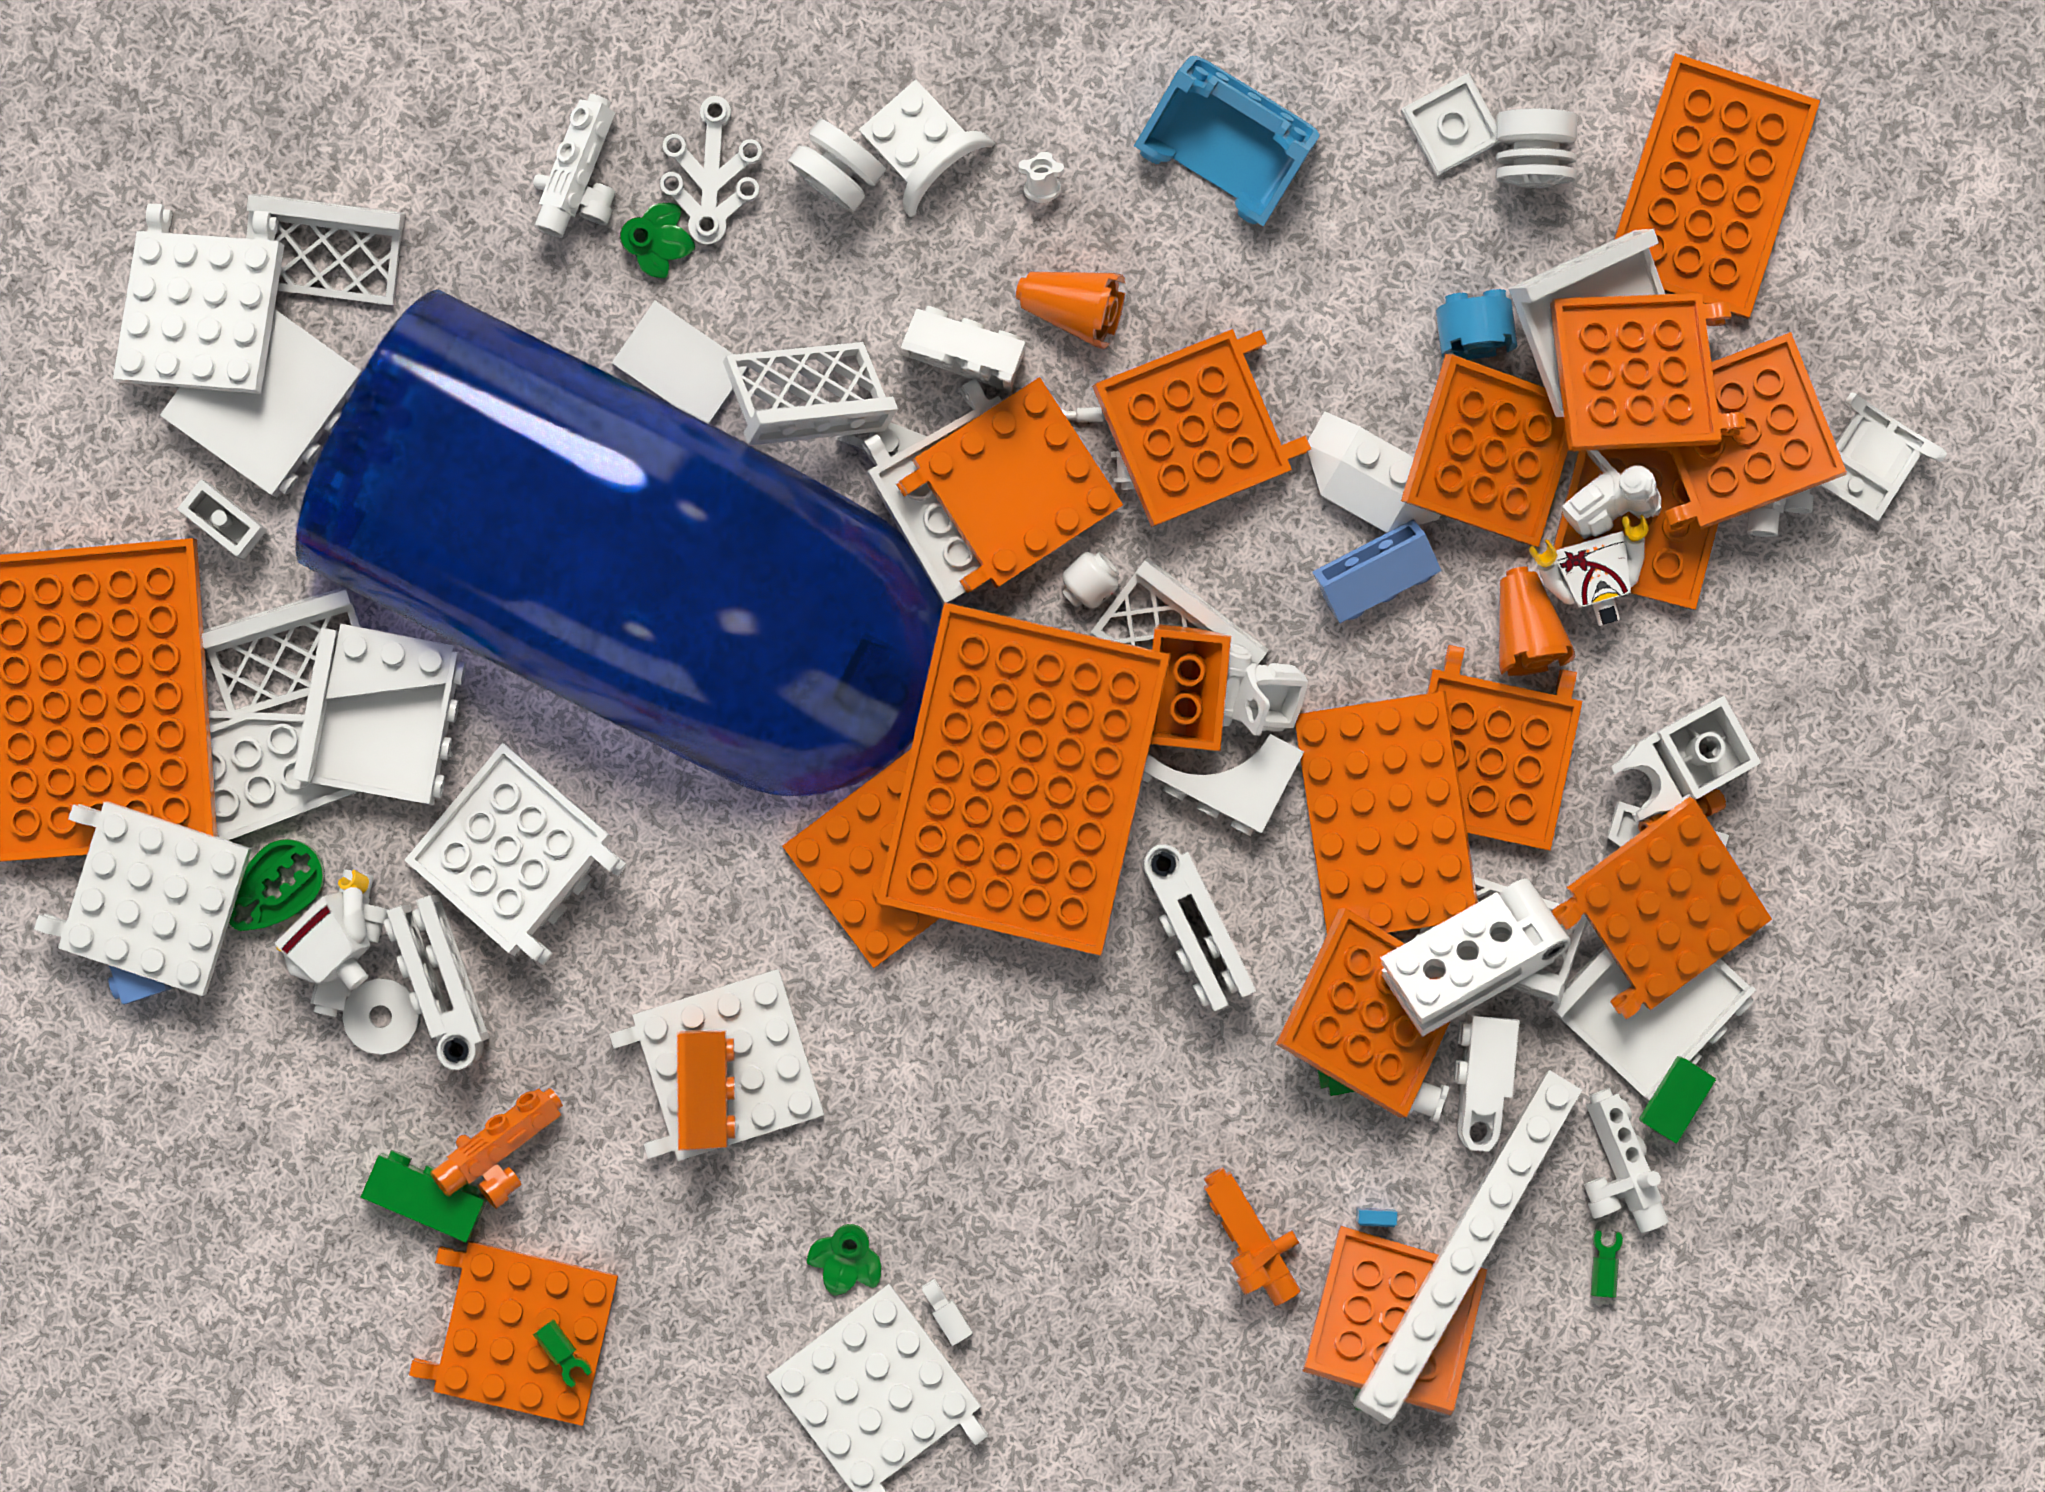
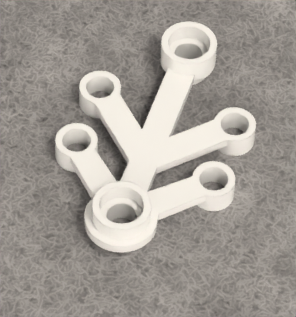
M719 96L707 98L700 108L702 120L707 124L704 168L686 149V143L680 135H668L663 141L665 154L670 158L676 159L702 189L701 206L683 188V180L675 172L664 174L660 180V187L666 195L672 196L690 216L688 228L691 236L697 242L706 245L714 244L721 240L727 228L726 219L746 202L754 201L760 193L757 181L753 178L745 177L737 183L736 192L717 206L718 191L747 165L758 162L762 157L760 144L756 140L748 139L741 143L739 152L719 169L722 127L731 118V108L728 102ZM715 104L722 107V114L716 118L708 114L709 108ZM672 140H679L682 143V147L677 153H672L668 150V144ZM748 145H754L758 149L757 155L753 158H747L743 154L745 147ZM669 178H676L679 181V186L674 191H669L665 188V182ZM745 183H751L755 186V192L751 196H744L741 193V187ZM710 218L714 221V228L711 231L706 232L700 228V223L703 219Z

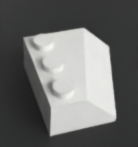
M926 306L925 311L916 309L901 346L903 356L970 379L976 378L978 382L1011 392L1025 352V341L1020 340L1019 336L999 330L998 333L983 329V324L963 318L962 322L947 318V312L935 307Z

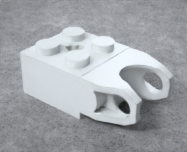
M1722 696L1631 745L1618 762L1606 769L1610 776L1620 771L1636 769L1644 772L1649 777L1652 784V793L1640 810L1632 814L1634 820L1638 822L1652 814L1667 813L1688 797L1696 800L1761 764V761L1725 696ZM1706 744L1709 751L1705 753V756H1702L1700 753L1699 745Z
M1466 1014V1022L1459 1021L1457 1044L1463 1046L1462 1060L1456 1059L1454 1066V1082L1460 1084L1457 1132L1463 1145L1468 1147L1469 1150L1489 1152L1499 1139L1504 1097L1512 1098L1519 1020ZM1476 1122H1484L1487 1126L1486 1136L1480 1141H1472L1470 1138V1127Z

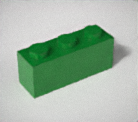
M391 1150L389 1155L385 1153L379 1154L360 1198L465 1243L471 1239L487 1202L486 1198L480 1194L481 1191L477 1185L467 1182L448 1197L438 1187L430 1174L436 1167L426 1165L424 1170L410 1164L411 1157L395 1150Z

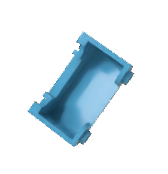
M1192 55L1178 69L1135 142L1134 147L1141 150L1140 154L1154 164H1160L1161 161L1169 162L1171 159L1181 163L1236 197L1235 206L1239 209L1237 214L1243 220L1251 224L1259 223L1264 227L1313 149L1320 134L1311 124L1204 58Z

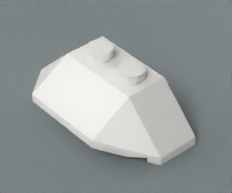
M1324 411L1308 439L1311 450L1307 451L1320 496L1385 533L1413 519L1418 525L1440 518L1441 515L1401 501L1414 459L1413 456L1362 427Z

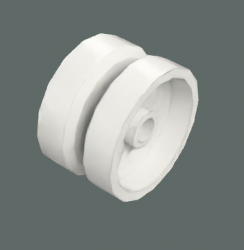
M820 118L808 134L811 143L823 154L820 155L807 146H798L788 159V164L824 197L854 213L865 199L863 189L851 177H854L863 184L875 186L886 172V168L856 141L834 125Z

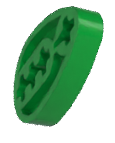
M292 839L277 840L263 847L246 867L229 924L239 931L267 928L284 922L312 904L321 893L325 881L324 865L317 852L306 843ZM295 854L300 856L308 854L311 858L307 863L310 870L308 872L304 870L295 872L293 877L296 882L293 885L289 882L283 883L279 887V891L282 893L279 898L275 895L267 897L264 893L268 888L265 884L266 880L269 879L272 882L279 880L282 876L279 869L282 866L290 869L296 864L293 858ZM259 900L260 903L250 914L253 918L252 922L249 923L245 920L239 923L236 920V917L239 915L236 909L237 906L248 907Z

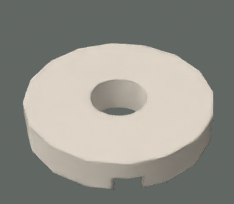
M378 978L362 983L351 992L345 1002L342 1019L345 1032L354 1045L367 1053L383 1055L399 1051L412 1040L418 1028L420 1014H416L409 995L411 991L406 986L395 980ZM378 1005L386 1006L392 1014L391 1022L383 1028L377 1027L371 1020V1012Z

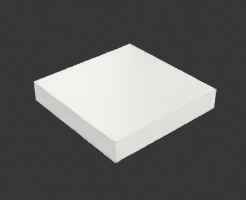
M1469 73L1401 109L1436 177L1501 143L1496 140L1497 124Z

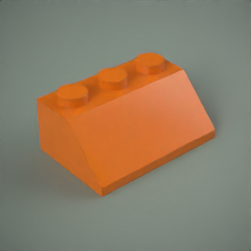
M1161 624L1154 628L1152 650L1168 653L1171 656L1151 744L1214 751L1221 750L1231 647L1230 635L1198 628Z
M727 1030L680 1031L677 1033L678 1150L724 1148L728 1146V1139L735 1138V1115H728V1100H735V1077H727V1061H734L735 1047L734 1038H727Z

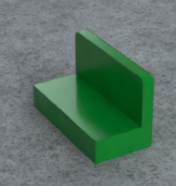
M1677 1056L1639 1117L1640 1122L1677 1144L1717 1078L1684 1057Z

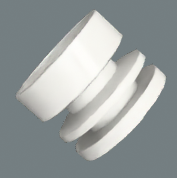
M1516 109L1497 114L1496 140L1514 145V149L1502 151L1496 155V161L1512 165L1497 168V181L1515 184L1519 187L1546 188L1576 180V169L1559 166L1577 161V154L1560 149V145L1577 140L1576 113L1556 109Z

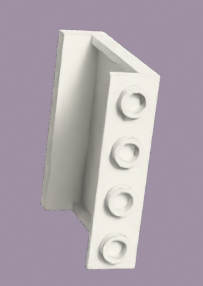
M1654 229L1634 230L1509 288L1556 417H1564L1550 303L1556 298L1665 294L1649 250L1650 247L1659 243Z
M274 309L261 394L180 387L160 416L277 498L281 492L286 495L294 487L299 478L295 472L303 461L309 464L321 448V445L317 442L325 431L331 433L340 423L343 414L339 411L348 399L352 402L355 401L363 391L366 383L362 379L366 374Z
M321 628L293 779L434 805L435 797H442L445 784V776L439 775L442 760L448 761L451 752L452 738L447 737L449 722L455 723L459 709V700L454 699L456 684L462 685L465 677L466 662H461L462 655L452 651L445 685L327 700L325 698L339 631Z
M1603 945L1564 987L1565 992L1561 1003L1558 1004L1551 1001L1547 1007L1646 1100L1650 1101L1676 1057L1682 1056L1696 1065L1702 1057L1698 1053L1699 1050L1708 1041L1713 1045L1723 1036L1728 1029L1724 1025L1734 1013L1739 1017L1750 1007L1754 1001L1750 996L1756 989L1752 985H1748L1725 962L1719 959L1652 1010L1645 1007L1642 1003L1637 1013L1625 1019L1622 1014L1616 1012L1610 1001L1616 995L1631 987V984L1605 945Z

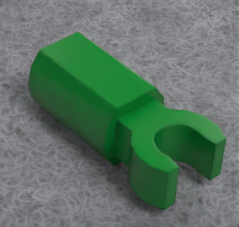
M1595 1230L1592 1241L1598 1250V1254L1593 1257L1590 1295L1616 1298L1619 1259L1615 1258V1254L1622 1246L1623 1237L1621 1232L1615 1231L1614 1242L1609 1246H1605L1601 1242V1231Z
M554 1319L533 1334L554 1365L560 1364L563 1368V1380L571 1388L576 1384L570 1374L573 1367H581L587 1376L592 1373V1368L588 1361L576 1357L574 1354L576 1348Z

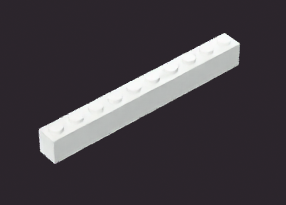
M1550 1070L1540 1079L1352 1404L1353 1406L1385 1425L1393 1420L1582 1089Z

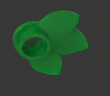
M658 203L650 206L642 217L628 220L620 231V242L623 248L628 253L636 256L640 269L651 277L666 278L669 272L668 260L684 258L695 250V244L691 236L684 229L676 226L682 208L673 203ZM636 229L644 231L646 235L644 243H639L634 239V231Z
M842 1225L835 1230L832 1237L818 1239L809 1249L806 1263L816 1268H824V1285L832 1296L846 1293L854 1286L856 1280L866 1286L875 1288L881 1277L882 1265L880 1257L869 1248V1236L858 1225ZM851 1239L856 1242L857 1247L848 1249L844 1246L843 1242Z

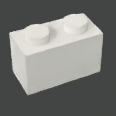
M200 479L177 508L192 522L241 559L247 557L268 530L214 486Z

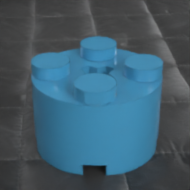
M1504 289L1488 290L1483 293V296L1468 298L1467 293L1449 294L1445 296L1446 304L1436 309L1440 350L1443 358L1445 354L1449 353L1467 360L1497 356L1496 348L1506 346V352L1508 353L1518 346L1512 300L1506 297Z

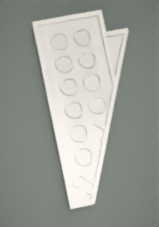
M209 710L218 838L231 841L358 793V791L293 779L305 715ZM452 751L450 752L449 758L453 757Z

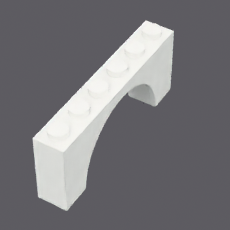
M1269 734L1258 751L1244 763L1228 771L1209 775H1194L1176 771L1160 763L1148 753L1142 780L1149 783L1153 777L1165 784L1162 791L1181 801H1183L1186 795L1199 801L1196 809L1217 819L1219 813L1233 819L1231 827L1251 837L1253 831L1263 832L1304 751Z

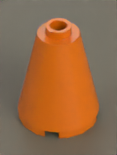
M1031 271L1026 278H1020L1016 289V299L1020 300L1022 309L1097 348L1105 349L1110 343L1104 342L1107 333L1115 335L1123 310L1125 293L1118 291L1119 282L1126 283L1124 276L1118 273Z
M1525 566L1506 571V577L1500 580V673L1504 674L1507 671L1508 676H1525L1549 671L1548 665L1557 660L1560 667L1573 661L1576 656L1574 648L1537 572L1529 571L1528 567Z

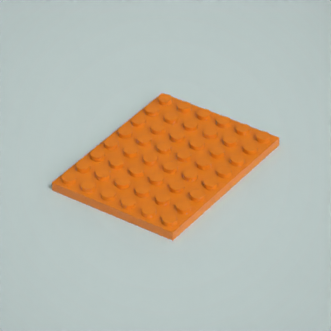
M188 538L0 555V862L87 855L96 827L69 820L73 804H81L101 811L103 803L109 801L217 837L206 662L202 640L203 618L197 539Z
M945 602L877 903L1101 956L1171 654Z

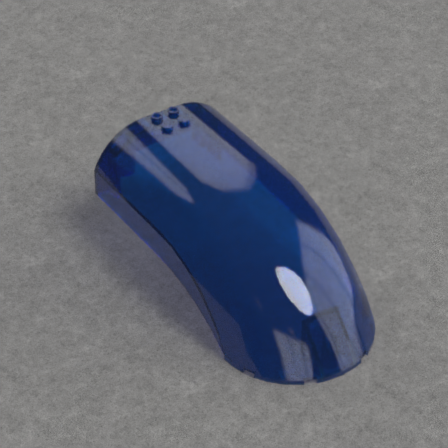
M439 289L430 291L407 308L391 326L368 360L316 462L301 503L296 527L295 550L299 564L583 709L730 782L750 790L775 796L805 797L828 794L853 786L884 769L883 766L900 752L903 753L913 742L944 605L902 533L889 522L865 507L751 445L748 446L744 441Z

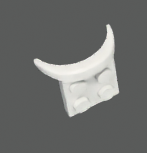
M914 80L859 129L865 139L907 183L903 195V208L910 217L916 214L918 204L927 189L949 166L976 149L983 147L992 148L995 144L986 133L980 131L965 132L917 80Z
M1850 393L1845 403L1855 414L1836 442L1847 475L1819 486L1877 522L1919 457L1923 455L1932 460L1942 462L1947 452L1885 414L1858 394Z

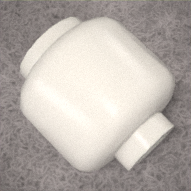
M1085 552L1063 572L1062 579L1066 588L1062 592L1077 608L1083 604L1088 608L1096 609L1117 590L1118 580L1116 577L1119 575V571L1101 552H1098L1096 555Z

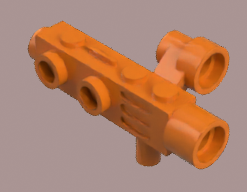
M538 1088L535 1091L522 1094L517 1099L514 1107L504 1114L491 1117L486 1122L485 1128L474 1137L470 1138L467 1135L459 1136L456 1140L458 1149L448 1155L446 1161L430 1172L433 1180L442 1192L449 1197L467 1182L471 1184L482 1176L484 1180L478 1184V1187L486 1200L497 1209L509 1200V1194L522 1185L510 1167L502 1170L497 1163L560 1117L559 1109L563 1107L561 1100L551 1088L544 1092Z
M1222 1167L1210 1173L1204 1178L1207 1184L1204 1188L1212 1200L1209 1204L1216 1216L1220 1214L1223 1221L1221 1224L1232 1242L1236 1241L1239 1246L1236 1248L1239 1255L1231 1260L1230 1264L1239 1277L1236 1281L1244 1294H1249L1263 1286L1274 1306L1290 1300L1301 1289L1290 1273L1281 1254L1299 1244L1294 1232L1291 1230L1272 1241L1231 1171L1226 1173Z

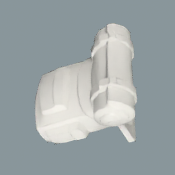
M1586 450L1588 456L1600 468L1603 474L1562 506L1564 517L1578 534L1584 539L1592 535L1597 537L1609 531L1614 526L1613 521L1628 511L1640 518L1641 514L1645 518L1659 515L1662 509V498L1656 488V481L1649 470L1642 466H1633L1620 475L1598 450Z
M1231 644L1223 727L1230 726L1232 720L1243 722L1255 736H1260L1262 731L1266 730L1283 731L1285 728H1294L1308 685L1305 675L1293 665L1278 663L1258 665L1257 663H1251L1252 654L1249 650L1241 645Z

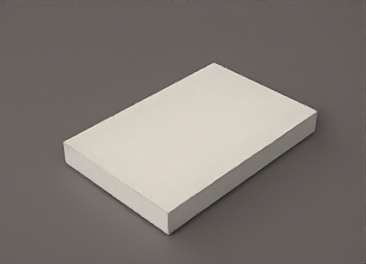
M657 301L652 303L612 361L614 366L706 429L733 391L723 360L726 355L734 354ZM738 367L741 375H744L749 367Z

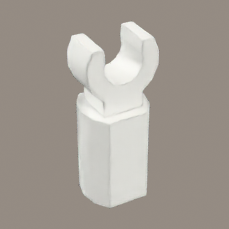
M935 1278L922 1286V1291L935 1309L932 1314L952 1346L973 1334L972 1329L953 1299L948 1301Z

